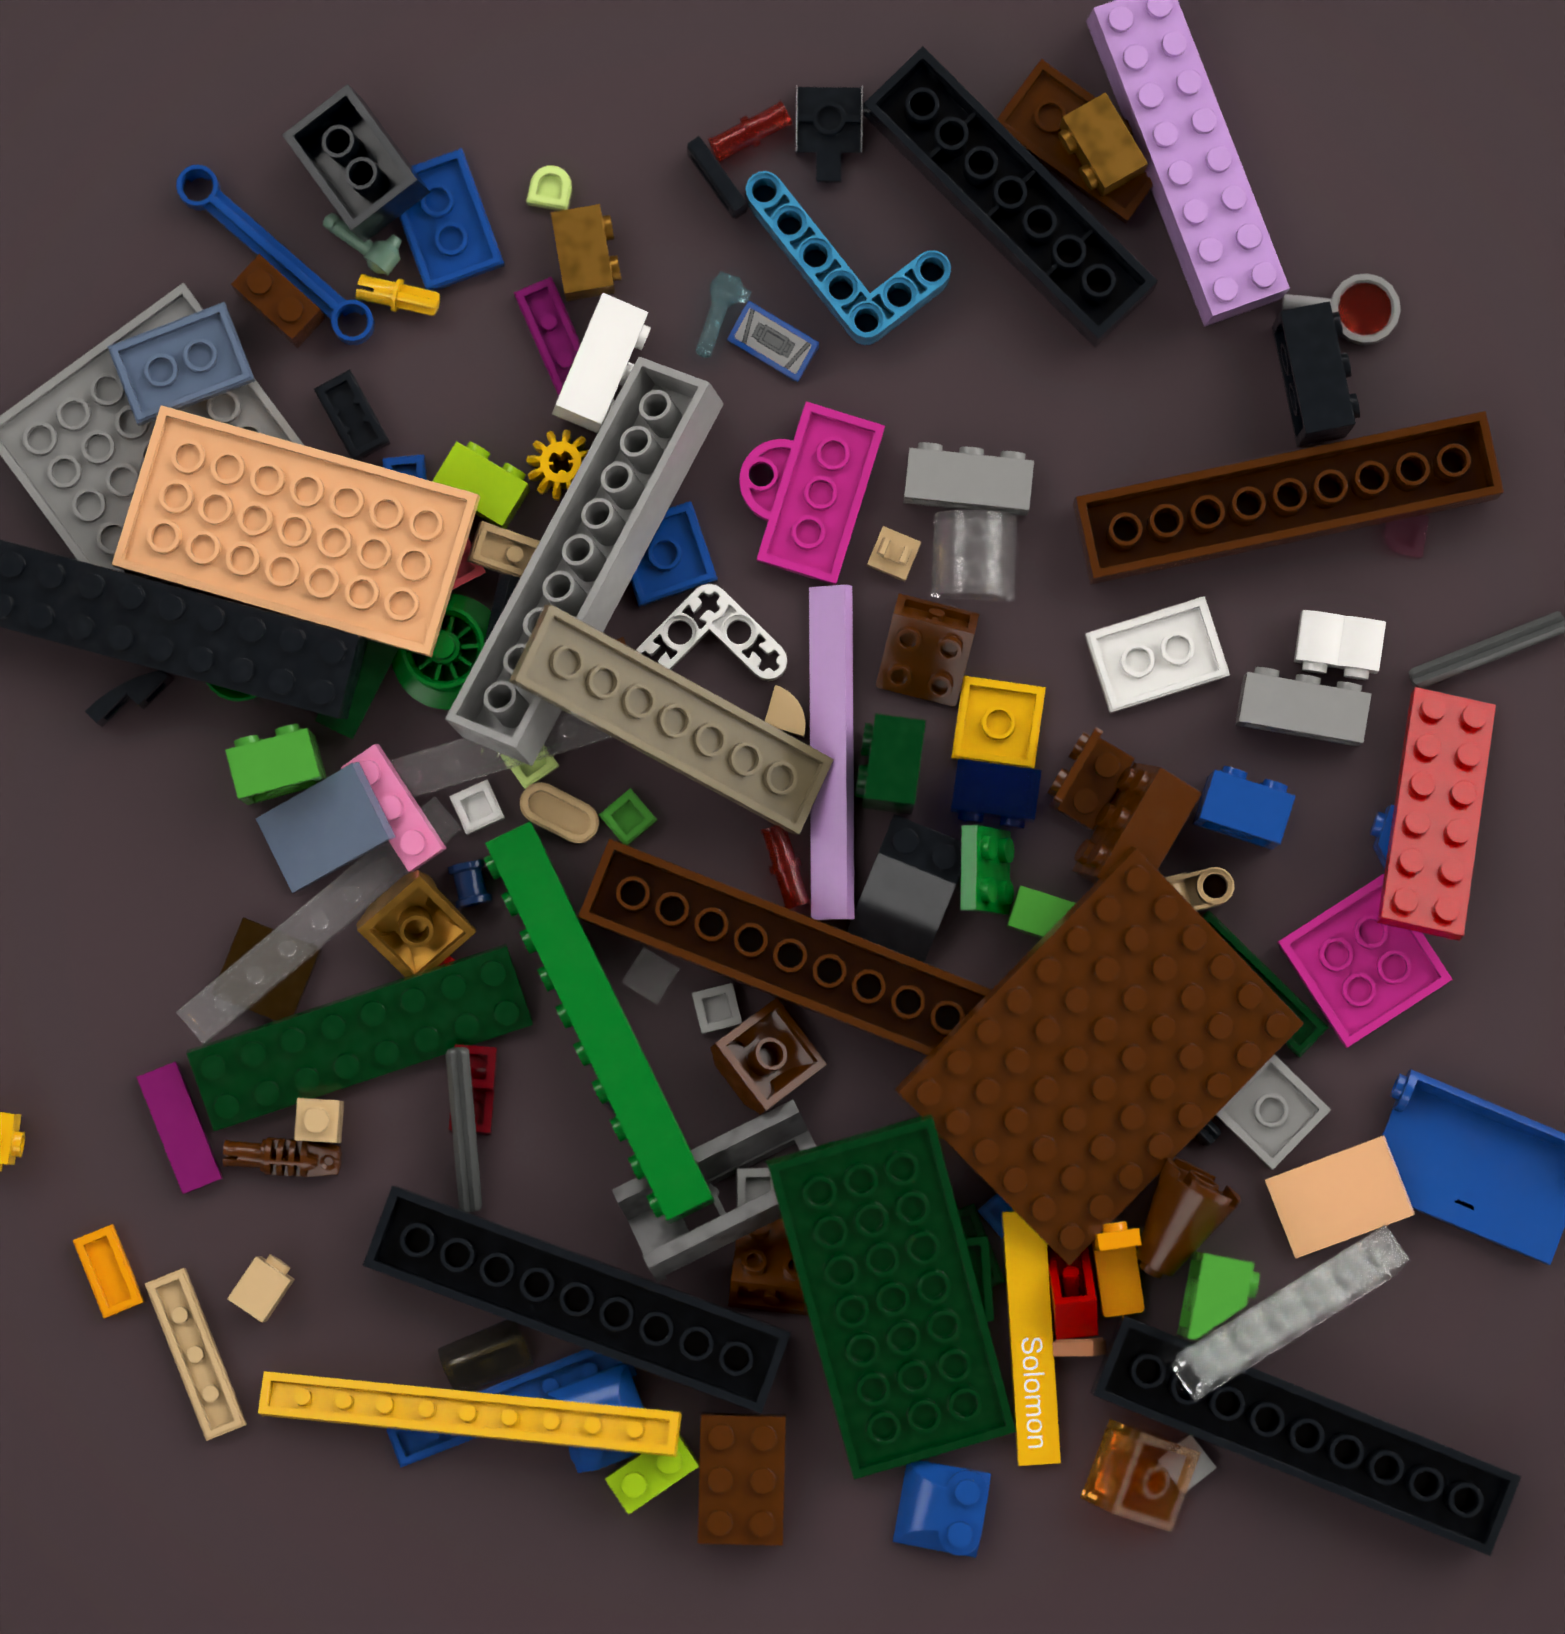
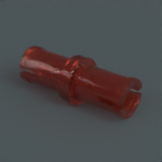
M780 100L777 104L750 118L747 115L739 119L741 123L714 137L708 138V141L721 163L724 159L751 145L754 148L762 145L760 140L787 126L793 125V122Z
M776 825L760 830L772 866L769 867L770 874H775L784 901V908L790 909L811 902L799 870L802 862L800 857H795L788 831Z

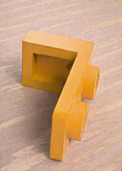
M1127 1221L1103 1224L1102 1233L1095 1234V1240L1092 1242L1101 1310L1104 1317L1141 1313L1145 1309L1136 1256V1246L1141 1245L1139 1228L1128 1229Z

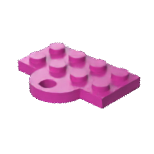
M805 402L794 441L788 439L770 440L760 444L749 453L740 471L741 495L747 507L756 516L768 521L756 559L757 562L828 584H837L883 437L885 425ZM764 464L772 469L774 476L768 485L757 486L751 482L749 473L754 466Z

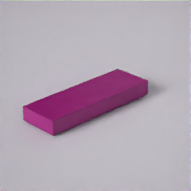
M551 276L513 293L559 397L581 343Z
M172 1062L138 1076L137 1080L182 1194L223 1179L178 1062Z

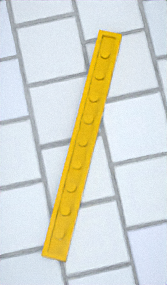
M266 1371L263 1373L258 1414L261 1416L677 1457L682 1416L680 1412Z

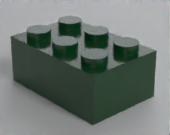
M875 713L873 724L865 723L860 756L869 757L868 766L859 765L855 797L863 798L862 808L912 814L916 800L926 720Z

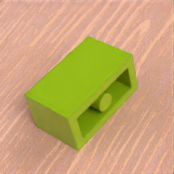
M456 441L432 481L478 494L480 500L475 515L490 524L507 529L530 491L528 483L523 481L526 474L506 462L502 468L488 460L491 454L469 441L467 446Z
M679 1433L677 1457L639 1453L607 1475L605 1481L629 1515L698 1468L700 1463Z

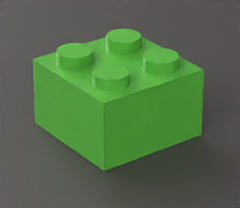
M291 724L275 729L276 736L271 738L259 739L258 735H250L234 740L235 747L226 749L225 752L237 797L246 805L263 802L306 790L327 778L316 736L308 728L303 729L300 728L299 724Z

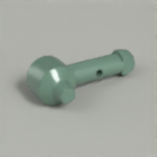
M330 213L324 218L323 227L364 255L363 258L367 261L368 267L373 272L388 276L400 261L398 249L402 240L394 234L387 240H376L373 242L369 239L364 242L334 213Z

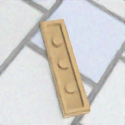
M186 1268L145 1283L206 1441L247 1425Z

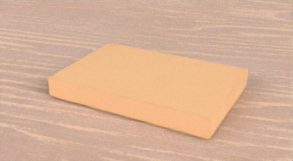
M1384 1135L1265 1179L1295 1259L1415 1214Z

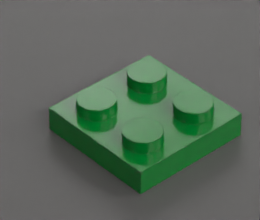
M962 825L961 910L992 915H1009L1010 905L1014 899V886L1010 880V863L1013 861L1015 854L1010 831L980 825Z

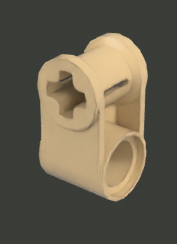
M1211 867L1188 874L1185 872L1165 877L1196 911L1226 903L1234 891V880L1231 874L1220 867ZM1216 875L1225 881L1226 892L1222 897L1211 898L1205 894L1203 882L1207 877Z

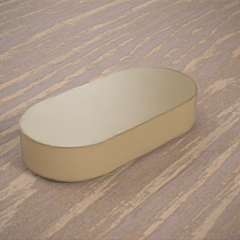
M538 782L531 784L521 795L520 809L525 818L568 842L583 844L593 839L598 832L599 818L592 806L548 783Z

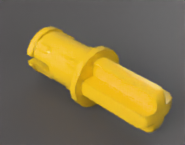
M362 273L357 283L358 285L371 287L374 291L356 288V300L390 306L393 312L403 309L434 316L440 305V294L438 292L406 285L402 279L393 282Z

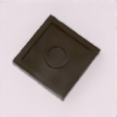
M243 917L211 995L275 1021L294 1015L300 1005L322 948Z

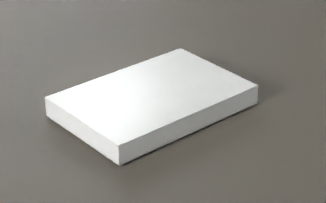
M1205 596L1085 633L1110 714L1230 676Z

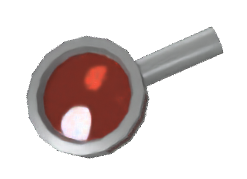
M1369 273L1353 275L1344 280L1334 291L1332 298L1285 294L1282 300V310L1330 301L1332 312H1339L1343 328V336L1341 337L1347 342L1360 346L1373 345L1387 338L1397 325L1401 312L1399 296L1393 286L1382 277Z

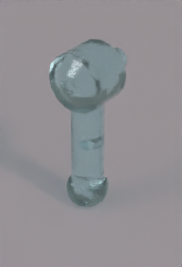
M720 271L719 275L712 279L709 288L712 304L696 348V353L703 358L711 357L728 307L738 302L747 303L750 300L752 292L743 286L740 277Z

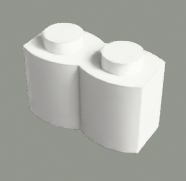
M1302 610L1300 613L1294 662L1302 663V671L1327 674L1328 667L1344 670V677L1368 680L1369 673L1377 674L1379 672L1386 622L1369 618Z

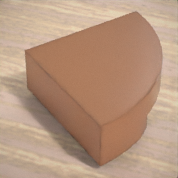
M1103 1337L1058 1339L1053 1342V1357L1106 1354V1339H1103Z

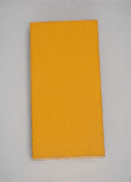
M114 1224L73 1240L103 1318L110 1317L145 1302Z

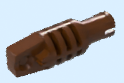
M267 1137V1139L262 1140V1143L225 1140L223 1155H226V1157L223 1158V1166L260 1168V1171L265 1175L316 1177L338 1175L341 1169L342 1151L341 1146L286 1138Z

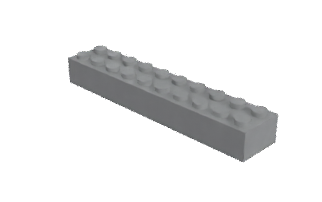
M638 357L445 718L463 738L533 766L562 710L509 682L544 605L551 604L603 633L724 405L709 382Z

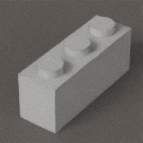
M928 442L918 443V448L909 447L903 503L1028 515L1034 460H1026L1025 453L1001 451L1000 457L984 455V449L976 447H960L959 453L942 451L943 445Z
M1255 667L1254 673L1247 672L1243 676L1235 725L1356 747L1363 744L1372 694L1361 692L1362 685L1338 681L1337 687L1320 685L1321 678L1304 674H1296L1295 680L1280 678V671L1265 667Z

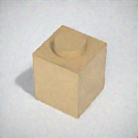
M297 1098L294 1140L341 1143L344 1101Z
M272 1254L267 1259L262 1256H256L227 1299L260 1322H267L295 1281L294 1278L287 1274L291 1267Z

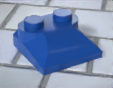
M624 1362L547 1392L550 1400L645 1409L628 1365ZM568 1446L570 1457L578 1473L595 1471L639 1454Z
M924 1460L906 1464L893 1542L976 1558L982 1534L991 1473Z

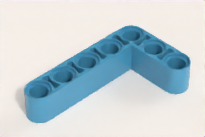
M760 171L753 174L747 181L746 202L751 212L856 343L871 345L879 341L947 287L951 274V264L942 252L931 250L920 254L869 293L774 173ZM761 185H767L775 190L776 195L769 202H760L754 198V190ZM788 217L795 218L800 222L801 229L793 235L784 234L778 227L781 220ZM816 249L822 251L827 257L826 262L822 266L811 267L805 263L803 258L808 251ZM927 264H935L942 269L943 276L937 281L930 282L922 277L920 270ZM836 282H845L851 287L853 292L848 298L839 300L830 294L829 289ZM895 289H902L909 294L911 300L903 307L893 306L887 298L888 294ZM869 314L876 318L878 326L871 332H863L856 327L854 322L858 316Z

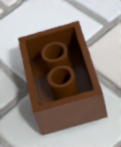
M1134 763L1132 767L1126 768L1119 777L1116 785L1119 790L1111 804H1105L1097 815L1095 823L1098 826L1090 840L1086 839L1079 846L1074 860L1077 862L1072 871L1095 884L1132 846L1137 848L1158 870L1202 792L1162 767Z
M701 1413L698 1544L783 1546L786 1414Z

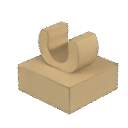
M883 526L867 567L905 582L920 548L921 541Z

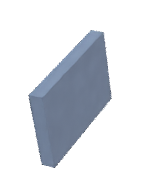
M225 302L108 346L138 426L156 420L161 405L182 410L255 381Z
M359 762L351 763L256 818L292 893L301 891L396 837Z

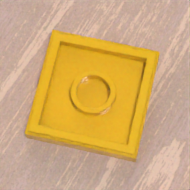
M964 676L951 759L1034 771L1046 687Z

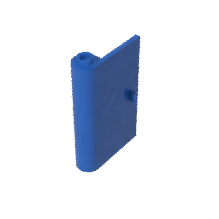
M1410 1069L1406 1076L1399 1073L1390 1093V1097L1396 1100L1382 1135L1386 1138L1413 1209L1548 1266L1551 1265L1565 1228V1133Z

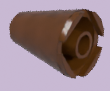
M1167 1158L1164 1167H1162L1143 1229L1141 1245L1138 1246L1136 1256L1142 1261L1139 1267L1146 1273L1159 1279L1162 1278L1163 1274L1173 1276L1237 1208L1241 1201L1240 1196L1228 1185L1225 1186L1223 1191L1218 1189V1184L1214 1182L1216 1177L1198 1166L1180 1158H1175L1174 1161Z

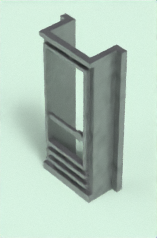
M794 1100L691 1150L716 1201L714 1204L720 1214L719 1217L691 1231L688 1230L683 1218L672 1224L667 1222L665 1216L656 1218L646 1198V1195L653 1192L646 1177L638 1180L636 1177L612 1189L643 1252L642 1256L657 1283L667 1279L665 1275L781 1218L774 1189L726 1213L718 1198L719 1190L713 1185L736 1174V1168H748L794 1144H797L800 1151L816 1146Z

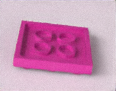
M1384 874L1277 942L1345 1048H1348L1453 980L1423 933L1377 923Z

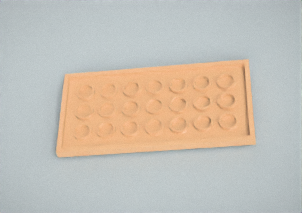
M161 405L112 565L120 569L432 657L480 496L451 486Z

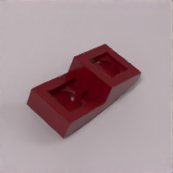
M455 1044V1047H465L469 1050L476 1134L491 1135L497 1047ZM451 1112L449 1118L450 1133H452Z

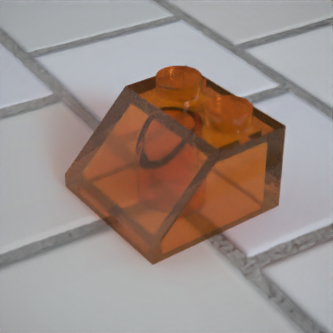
M1109 1419L1080 1498L1110 1513L1172 1532L1201 1452L1140 1428ZM1168 1451L1187 1456L1177 1485L1169 1476L1168 1470L1158 1462V1459Z

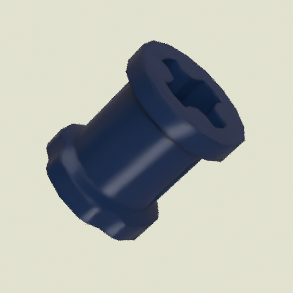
M483 859L447 867L448 874L453 875L458 895V900L455 902L457 909L493 901L492 894L486 891L482 868L485 866Z

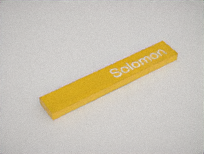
M1001 1211L1018 1466L1061 1463L1047 1243L1015 1211Z

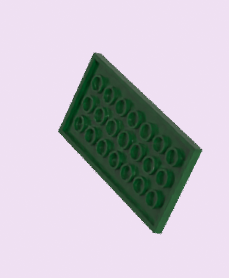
M932 1115L915 1117L767 1160V1167L854 1480L1016 1432Z

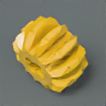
M566 429L562 433V441L559 442L556 441L553 431L547 432L546 435L550 444L547 447L542 442L536 440L533 443V447L541 456L530 455L526 459L527 464L539 467L528 473L529 480L538 481L543 479L537 488L541 495L545 494L553 486L552 495L555 501H560L562 489L568 490L589 451L588 449L580 452L586 444V438L583 436L578 437L573 444H570L571 432ZM567 457L571 459L568 461L571 468L569 472L562 469L557 474L553 472L555 470L553 460L557 458L563 461Z

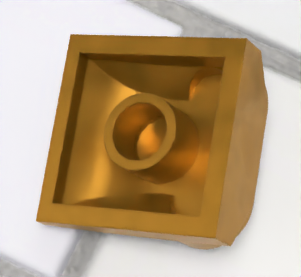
M419 870L401 877L367 908L356 924L357 931L404 977L437 967L476 933V929L437 889L434 880Z

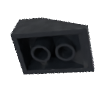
M894 814L855 909V919L851 920L846 932L925 962L961 875V841Z

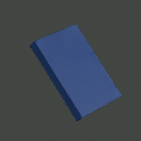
M460 148L413 165V169L430 193L400 215L399 218L425 289L437 291L505 266L463 149Z

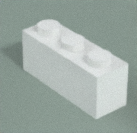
M602 293L553 409V415L598 434L615 402L613 397L618 385H624L634 366L633 363L628 362L633 349L642 350L651 327L644 325V322L649 312Z

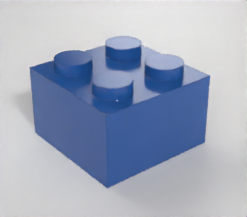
M1224 766L1223 770L1220 769V771L1214 770L1207 777L1192 824L1270 850L1280 845L1296 797L1286 793L1288 786L1269 779H1264L1263 783L1260 782L1259 784L1246 780L1247 772L1229 766Z

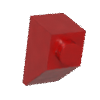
M1047 1244L1051 1310L1056 1340L1098 1336L1097 1298L1088 1247L1069 1266Z

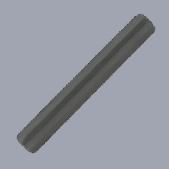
M1556 611L1416 666L1408 672L1410 681L1414 688L1423 689L1563 634L1565 632V618L1561 612Z
M454 1047L446 1052V1066L459 1209L466 1212H476L482 1207L470 1055L468 1048Z

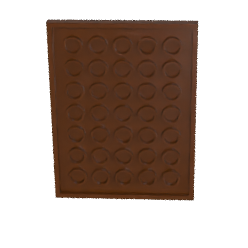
M1132 846L894 1090L920 1116L923 1117L931 1114L937 1134L1070 1266L1095 1240V1234L1102 1233L1103 1224L1111 1223L1161 1172L1167 1158L1173 1159L1304 1023L1137 848Z

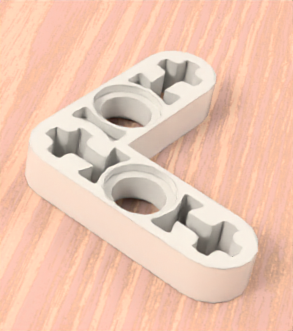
M704 584L695 589L636 649L641 654L647 653L649 656H653L661 648L660 645L654 642L661 637L666 647L677 654L670 659L667 652H665L659 658L658 663L672 670L710 631L761 680H777L784 674L787 667V656L783 648L722 588L714 584ZM705 594L707 597H711L714 594L718 595L717 606L719 610L716 613L707 610L700 617V621L706 623L702 629L698 628L692 617L683 613L687 608H691L693 614H695L702 606V602L699 599L701 595ZM679 621L687 623L692 629L690 640L681 645L673 643L668 637L670 626ZM736 621L748 624L751 628V636L748 641L742 644L731 642L727 637V629L730 624ZM758 636L765 640V642L759 644V648L765 654L770 655L775 652L779 655L776 659L779 668L776 671L770 668L765 669L764 672L760 670L761 659L754 651H752L749 658L743 654V652L753 647Z

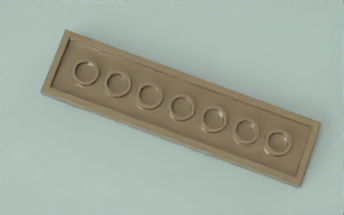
M551 604L544 605L509 682L791 834H800L834 760Z

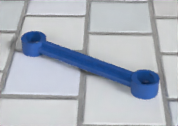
M191 165L179 174L176 188L184 204L193 210H206L256 255L260 254L331 319L332 328L342 342L349 345H360L372 336L375 329V321L370 309L358 300L344 299L221 191L220 183L211 169L203 165ZM197 178H203L208 181L211 179L213 189L209 197L202 201L187 199L188 197L184 193V185L187 180L192 182ZM350 313H359L363 316L365 313L367 316V326L364 332L354 337L342 334L338 327V320L341 315L346 316Z

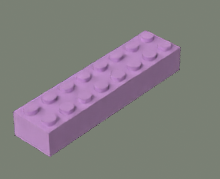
M1114 0L1094 7L1086 23L1122 116L1128 120L1133 132L1132 137L1148 162L1145 171L1148 178L1150 176L1153 184L1151 189L1204 327L1280 300L1290 287L1178 0Z

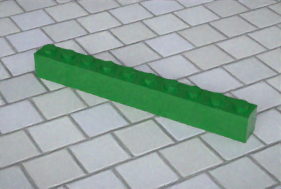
M529 821L486 842L485 844L490 855L483 857L493 879L496 880L501 877L508 892L501 894L510 915L514 917L519 914L526 929L519 932L529 954L536 951L539 954L544 966L538 968L537 971L547 991L555 989L562 1002L555 1006L565 1029L573 1026L580 1041L574 1043L573 1046L583 1066L591 1064L598 1079L591 1083L601 1104L610 1102L616 1114V1117L610 1119V1123L620 1143L628 1139L634 1155L628 1157V1160L637 1179L641 1180L646 1177L653 1191L646 1195V1198L656 1218L665 1216L667 1222L672 1224L715 1203L716 1201L535 827Z

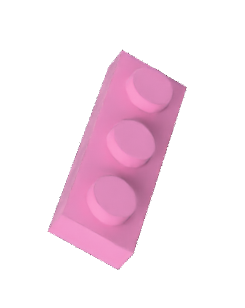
M373 744L341 767L343 769L351 763H360L396 836L389 842L408 872H414L447 849L379 744Z

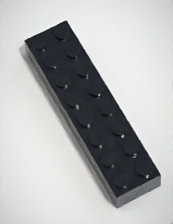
M924 46L864 102L863 115L1095 348L1154 291L1158 280Z

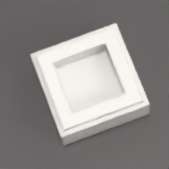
M488 779L449 796L466 835L505 819Z

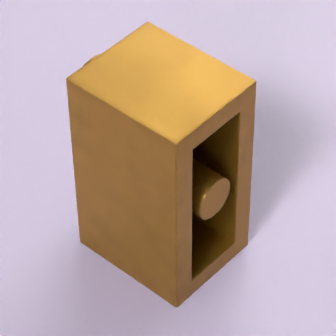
M1106 92L1062 117L1059 126L1062 131L1058 132L1059 139L1069 154L1075 152L1083 165L1079 168L1080 174L1090 190L1096 188L1101 197L1145 172L1148 162Z
M600 204L551 212L566 301L601 296L602 293H615L613 281L621 280L618 257L617 255L609 256L606 242L614 240L611 216H602Z

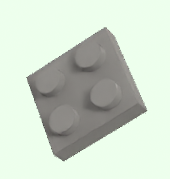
M1274 1054L1215 1116L1273 1170L1331 1109Z

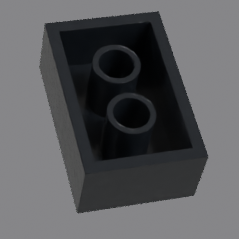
M348 84L282 134L349 229L364 242L368 241L430 193L363 98Z
M1330 301L1280 311L1272 325L1297 447L1345 438L1355 426V418H1360V408L1356 393L1349 394L1346 378L1351 377L1352 373L1347 352L1341 353L1338 337L1343 336L1339 312H1332Z

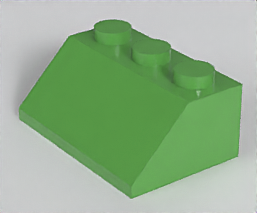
M1194 1252L1191 1256L1177 1334L1197 1340L1247 1306L1248 1297H1256L1260 1273L1253 1272L1255 1263Z

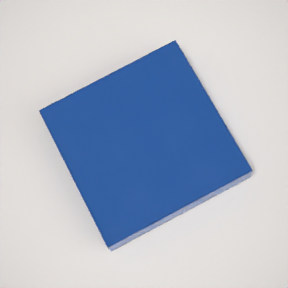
M691 501L668 509L630 580L639 607L698 588L704 584L718 581Z

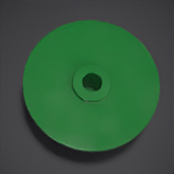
M451 594L432 657L399 648L392 661L395 675L404 690L415 700L426 706L450 710L485 645L491 611L475 599Z

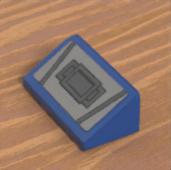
M751 301L746 303L727 338V341L797 383L819 349L818 341Z

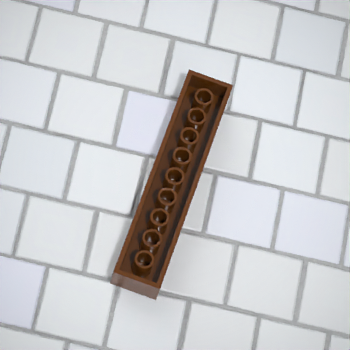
M1486 411L1077 496L1073 502V508L1090 585L1497 500L1504 493L1487 414Z
M610 838L578 915V918L582 921L924 1056H927L992 990Z

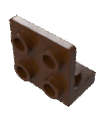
M899 593L876 686L881 689L948 706H956L979 613Z
M1097 727L1091 735L1083 731L1068 756L1075 761L1070 771L1062 768L1047 792L1054 797L1049 804L1050 807L1091 831L1096 826L1095 821L1100 810L1105 804L1110 802L1116 792L1119 777L1126 768L1132 765L1135 759L1100 738L1103 730Z
M782 1218L736 1240L728 1306L808 1316Z

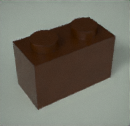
M260 254L231 283L235 292L296 348L325 319L321 309Z

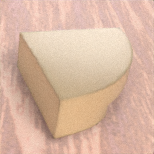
M775 685L765 722L783 732L804 737L805 716L800 703L789 691Z

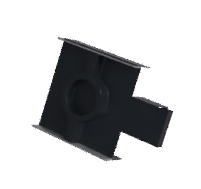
M796 85V152H816V182H841V152L862 153L863 86L859 88L798 87Z

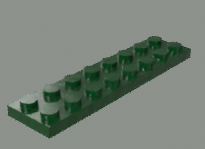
M503 944L189 1049L186 1055L214 1131L295 1105L297 1104V1098L313 1099L444 1055L448 1049L454 1048L455 1044L474 1045L533 1025V1020L507 944Z

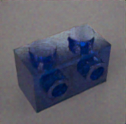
M958 758L950 812L959 813L958 820L983 823L985 816L1000 818V826L1024 829L1025 822L1033 823L1035 821L1042 770Z

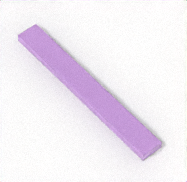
M844 584L809 587L810 747L834 759L810 810L811 918L817 921L855 919L852 586Z

